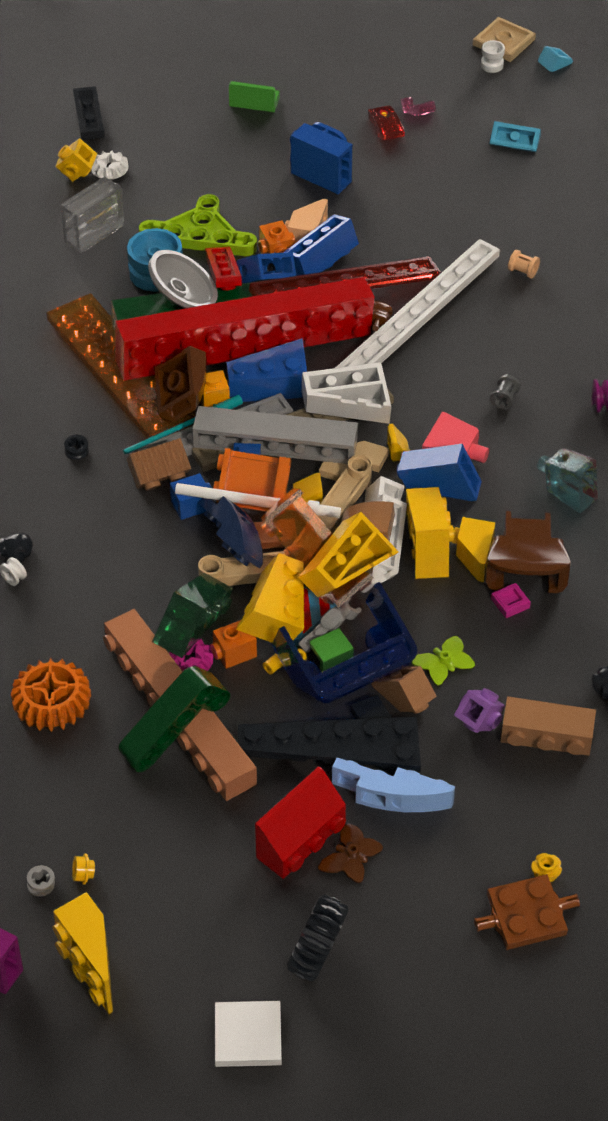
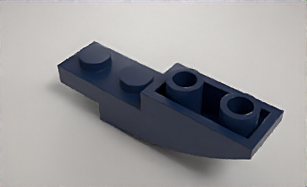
M224 496L219 503L212 499L202 498L199 504L206 510L204 515L216 523V526L219 528L216 534L224 541L221 546L232 553L245 566L252 563L260 569L263 565L261 540L249 515Z

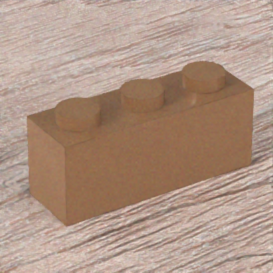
M507 696L501 742L513 746L522 745L542 750L568 752L573 755L590 756L596 710Z

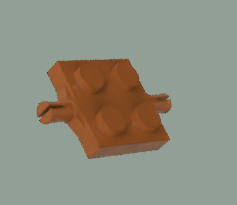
M546 874L489 888L487 890V897L492 908L491 915L474 918V925L477 932L495 927L502 936L506 950L567 935L568 928L563 917V910L580 907V901L577 894L559 898L553 891L549 877Z

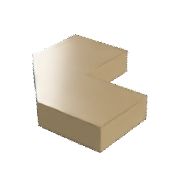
M361 441L357 443L355 455L369 457L372 461V471L379 473L389 455V448ZM323 461L319 468L320 476L337 481L348 464Z

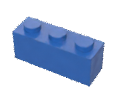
M334 214L284 252H293L296 276L310 275L313 281L325 269L332 267L338 259L349 254L359 242L351 218Z

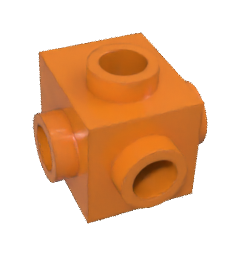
M283 220L259 226L258 247L261 254L283 253L296 243L294 234L288 231Z

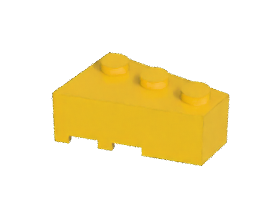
M439 487L406 489V516L409 537L413 540L414 545L412 558L415 559V579L449 577V542H454V528L451 525L450 512L447 511L446 497H441Z
M359 512L342 521L298 578L317 597H320L399 553V551L362 512Z

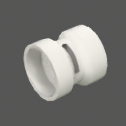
M489 40L483 44L481 68L484 71L496 73L503 69L505 46L502 42Z

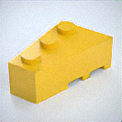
M281 553L276 555L261 572L252 592L253 596L246 606L245 614L236 630L283 647H287L304 630V583L298 578L304 570V563Z

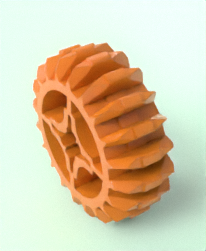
M51 657L48 663H42L38 660L37 666L34 667L28 664L27 672L19 671L18 679H14L11 692L13 709L18 714L20 721L26 720L28 727L36 724L39 731L44 727H48L52 732L56 726H60L64 730L66 723L75 725L76 718H83L84 710H88L91 697L89 680L87 676H84L82 668L76 669L73 662L66 665L63 658L58 663H55Z

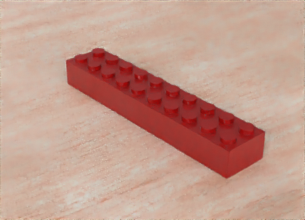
M365 277L118 320L115 321V360L123 380L126 381L155 375L154 368L170 360L189 346L206 352L207 366L232 361L302 338L304 347L368 336L371 335L375 296Z

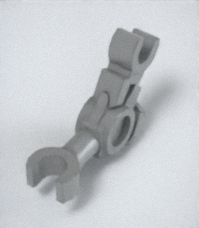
M346 596L338 604V609L333 607L321 618V623L298 643L307 653L311 650V640L336 630L346 619L353 620L361 612L362 609L360 607L357 609L350 607L348 602L351 598L349 596Z

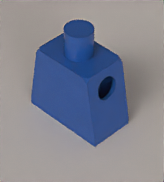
M293 252L256 254L236 261L242 283L297 277ZM273 263L276 270L267 272V266Z

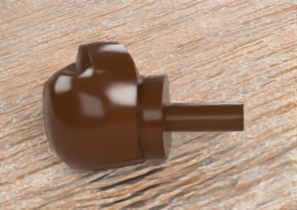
M374 301L373 331H378L391 318L393 308L389 304L382 301Z

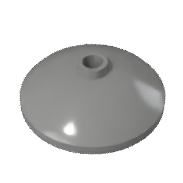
M160 250L154 253L149 260L148 268L152 282L159 292L173 304L185 309L214 304L217 301L218 292L213 279L193 259L176 251Z

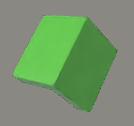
M340 628L310 641L311 649L320 660V674L323 678L353 666L354 648Z

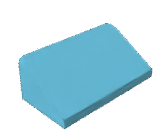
M494 121L489 144L536 152L541 137V129Z

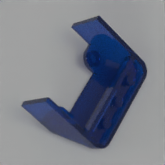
M380 582L374 584L365 600L378 622L377 625L368 630L365 636V643L369 650L323 672H320L317 665L313 662L303 660L285 626L279 628L272 642V647L293 684L319 702H334L410 665L415 659L418 651L417 645Z

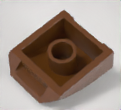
M189 346L178 355L154 368L158 414L161 418L172 422L194 411L204 393L207 373L206 352Z

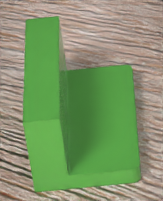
M234 81L229 83V106L275 112L280 98V91L275 90V87Z

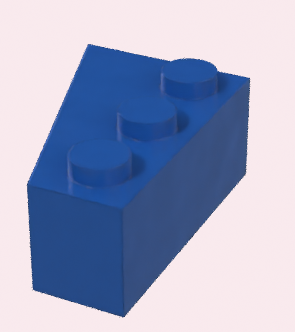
M303 338L227 362V383L230 398L240 395L243 402L261 401L279 393L285 399L303 398L302 373L307 372Z

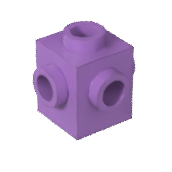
M489 689L468 690L462 697L454 716L463 721V725L473 732L491 731L500 724L503 718L501 713L505 705L499 702V696Z

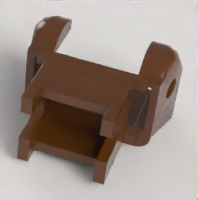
M506 511L504 535L494 537L487 559L486 584L490 589H502L504 587V572L521 575H548V593L564 591L568 586L571 561L564 547V541L560 538H551V513H545L544 519L511 518V511Z

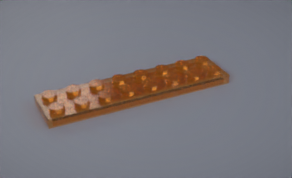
M91 293L46 312L47 320L147 439L196 417L194 411L175 422L159 416L155 375L123 380L115 360V330L111 316Z

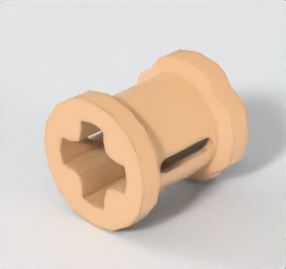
M514 250L508 263V270H517L527 274V277L532 279L538 271L540 258L536 256L532 258L521 254L520 250Z

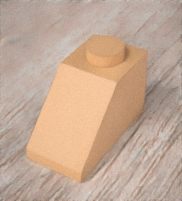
M321 199L294 210L291 219L286 220L285 226L289 232L294 234L296 242L328 219V200Z

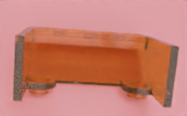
M293 488L261 517L264 523L260 526L271 539L276 536L294 559L304 563L305 569L331 537L332 533L302 498L303 492L300 489ZM363 572L340 587L320 596V599L325 604L330 601L339 608L374 577L368 572Z

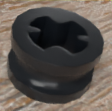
M78 434L71 435L64 442L65 455L68 458L79 460L88 455V440L84 436ZM77 445V447H78V448H81V449L76 450V448H75V447H72V446Z

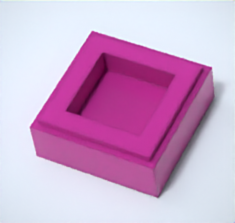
M516 583L497 590L491 595V600L505 618L530 608L531 601Z

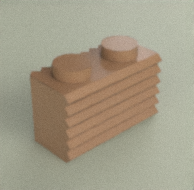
M181 438L137 451L127 457L136 488L145 487L146 491L160 487V481L170 479L171 482L184 479L186 478L185 473L191 470Z

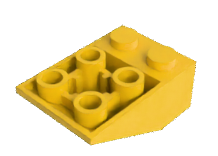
M86 892L53 911L55 925L52 928L58 939L55 946L60 956L64 960L68 958L73 964L72 970L80 983L85 981L90 989L88 991L93 1002L97 1006L102 1005L107 1013L110 1014L113 1012L104 915Z

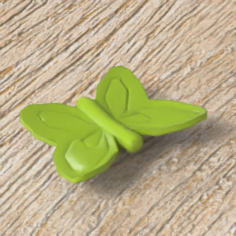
M458 636L447 639L442 645V651L436 647L433 649L434 654H418L409 660L414 666H421L422 669L429 670L430 677L437 686L441 685L447 678L448 670L454 672L455 668L472 669L475 666L473 659L468 654L462 652L464 645Z

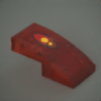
M391 105L368 109L369 119L375 124L376 134L382 140L405 136L401 121Z

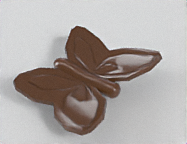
M346 824L341 830V842L343 845L337 844L336 851L340 853H332L324 858L318 868L319 871L326 873L344 871L350 879L356 883H361L365 870L362 863L368 862L367 857L381 852L383 846L374 839L364 838L363 832L357 826Z

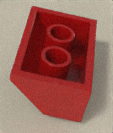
M318 766L255 823L256 858L282 879L289 873L299 870L304 860L312 852H318L323 847L325 840L333 833L336 834L341 831L346 823V804L321 767Z

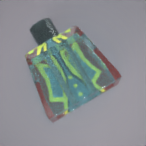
M565 448L560 449L552 457L544 455L539 459L537 469L546 474V489L548 492L575 511L583 512L598 499L596 459Z

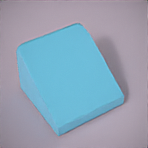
M549 46L544 47L538 58V62L550 72L557 71L573 62L572 58L560 48Z

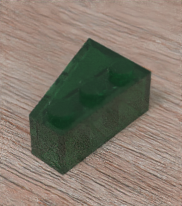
M202 573L173 593L152 642L183 658L222 613L225 614L228 611L233 600L230 598L233 588L206 573Z

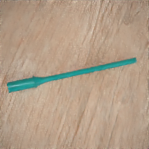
M236 395L221 403L213 404V407L233 409L242 405L243 401L240 395ZM195 417L124 449L123 453L126 455L194 424Z

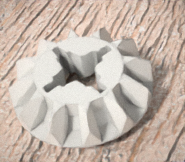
M113 150L110 153L102 151L101 155L96 156L91 172L101 179L119 178L128 170L127 157H124L121 152L115 154Z

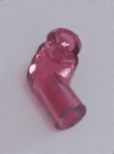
M405 97L401 100V110L407 114L421 116L436 111V105L433 100L421 104H413L412 97Z

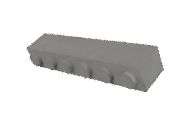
M198 406L193 425L194 448L225 451V448H229L234 451V443L261 444V455L348 464L349 459L355 456L358 439V423L205 406Z

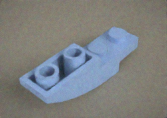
M336 758L332 766V784L356 792V803L387 811L431 812L450 809L454 804L455 786L443 780H435L420 775L413 770H405L398 767L394 776H391L384 771L373 770L361 766L354 761H346L340 758Z

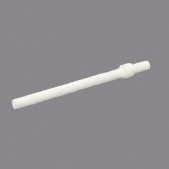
M177 483L175 494L219 501L224 496L233 503L305 513L307 517L317 518L319 515L340 519L341 514L340 507L320 505L319 501L309 500L307 503Z

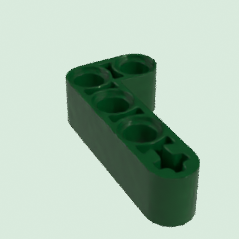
M197 666L185 669L123 738L118 746V750L137 772L149 769L202 709L215 712L223 708L231 697L229 691L211 672Z

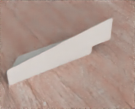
M380 476L366 489L365 502H394L395 517L390 543L399 553L361 574L360 592L366 593L371 588L393 578L399 571L407 503L400 501L404 485Z

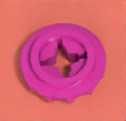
M189 637L184 642L178 639L177 644L170 646L169 649L170 656L182 671L191 666H197L208 671L213 664L214 658L210 645H205L202 639L193 641ZM195 652V658L190 657L185 662V654L190 655Z

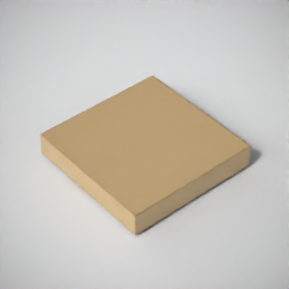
M497 17L473 39V46L482 49L483 44L489 40L500 41L505 46L503 59L511 62L535 40L536 33Z

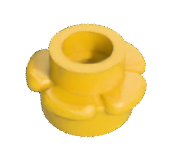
M86 853L83 856H75L72 865L73 881H79L85 885L88 879L94 878L95 862L94 860H89Z
M541 853L536 856L535 861L531 864L535 877L547 874L550 882H553L562 872L560 867L561 861L555 855Z

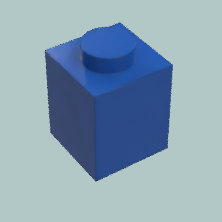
M200 473L170 483L171 503L181 520L206 512L199 504L202 498L175 494L177 483L212 488L209 482L205 483Z

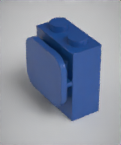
M315 122L312 126L304 123L297 130L293 131L290 136L291 173L333 193H341L352 182L353 144L347 142L342 132L321 122Z

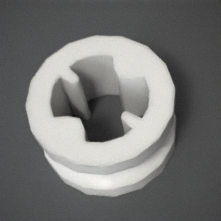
M13 557L7 560V564L0 565V574L10 585L16 586L19 583V579L23 580L27 576L23 565Z

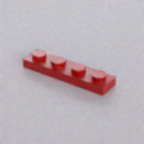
M230 246L205 248L206 259L216 288L233 290L236 286H242L241 274Z

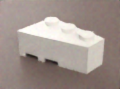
M381 362L302 373V395L306 412L390 423L391 402Z

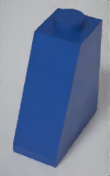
M463 444L403 451L400 463L397 465V475L399 479H402L407 489L439 487L441 496L477 501L482 481Z

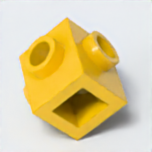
M79 138L70 146L65 145L61 148L57 155L59 159L55 167L74 182L79 177H85L89 174L97 153Z

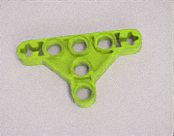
M212 194L202 195L199 197L194 209L169 220H146L139 225V232L145 229L159 228L180 234L178 237L181 240L182 248L206 251L205 248L230 246L233 255L251 256L257 251V237L249 232L236 231L219 214V199ZM206 204L214 205L211 208L203 207ZM200 220H207V221H209L208 223H205V224H200V223H198V221H200ZM195 236H202V237H204V238L201 239V240H194V239H192V238L195 237ZM220 239H225L228 242L218 243L216 241Z

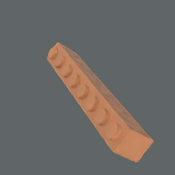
M132 609L104 623L105 636H103V641L110 652H115L121 668L124 671L128 670L136 688L139 691L143 690L145 692L148 703L152 707L183 671L137 611ZM202 709L177 737V740L184 751L188 750L198 771H204L208 776V781L215 793L220 792L223 798L228 801L257 785V768L216 714Z

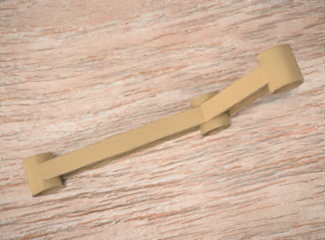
M365 455L352 456L344 472L320 505L340 507V519L319 515L317 518L311 517L291 546L287 547L284 551L263 553V565L260 569L252 563L245 566L235 557L204 556L198 563L200 587L207 592H216L224 586L257 583L261 572L278 553L302 561L305 569L338 528L344 511L353 506L363 491L371 485V459Z

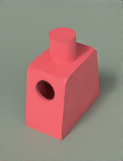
M445 412L440 414L422 445V449L463 444L470 459L485 463L489 455V448L478 445L479 430L476 427Z

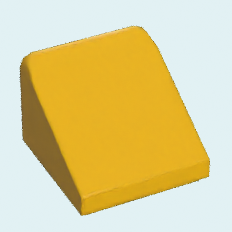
M393 423L389 424L387 429V445L390 458L393 462L400 461L403 451H410L408 441Z
M320 472L314 473L293 484L295 501L308 503L309 500L319 501L321 504L323 501V490Z

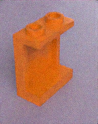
M225 448L224 454H219L217 470H221L220 481H215L213 488L285 499L292 462L291 458H276ZM235 503L243 509L283 515V510Z

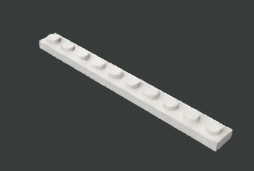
M479 239L335 368L382 363L491 265L499 257L500 249Z

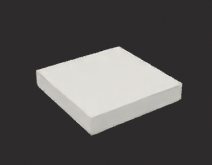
M280 1001L215 1002V1067L282 1065Z

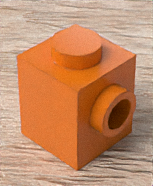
M241 620L213 630V643L210 644L211 651L216 660H221L225 669L257 657L256 637L236 630Z

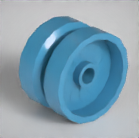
M159 228L145 229L136 233L129 240L127 245L129 276L135 286L146 291H159L150 277L148 263L154 253L160 250H172L183 254L181 240L175 233Z

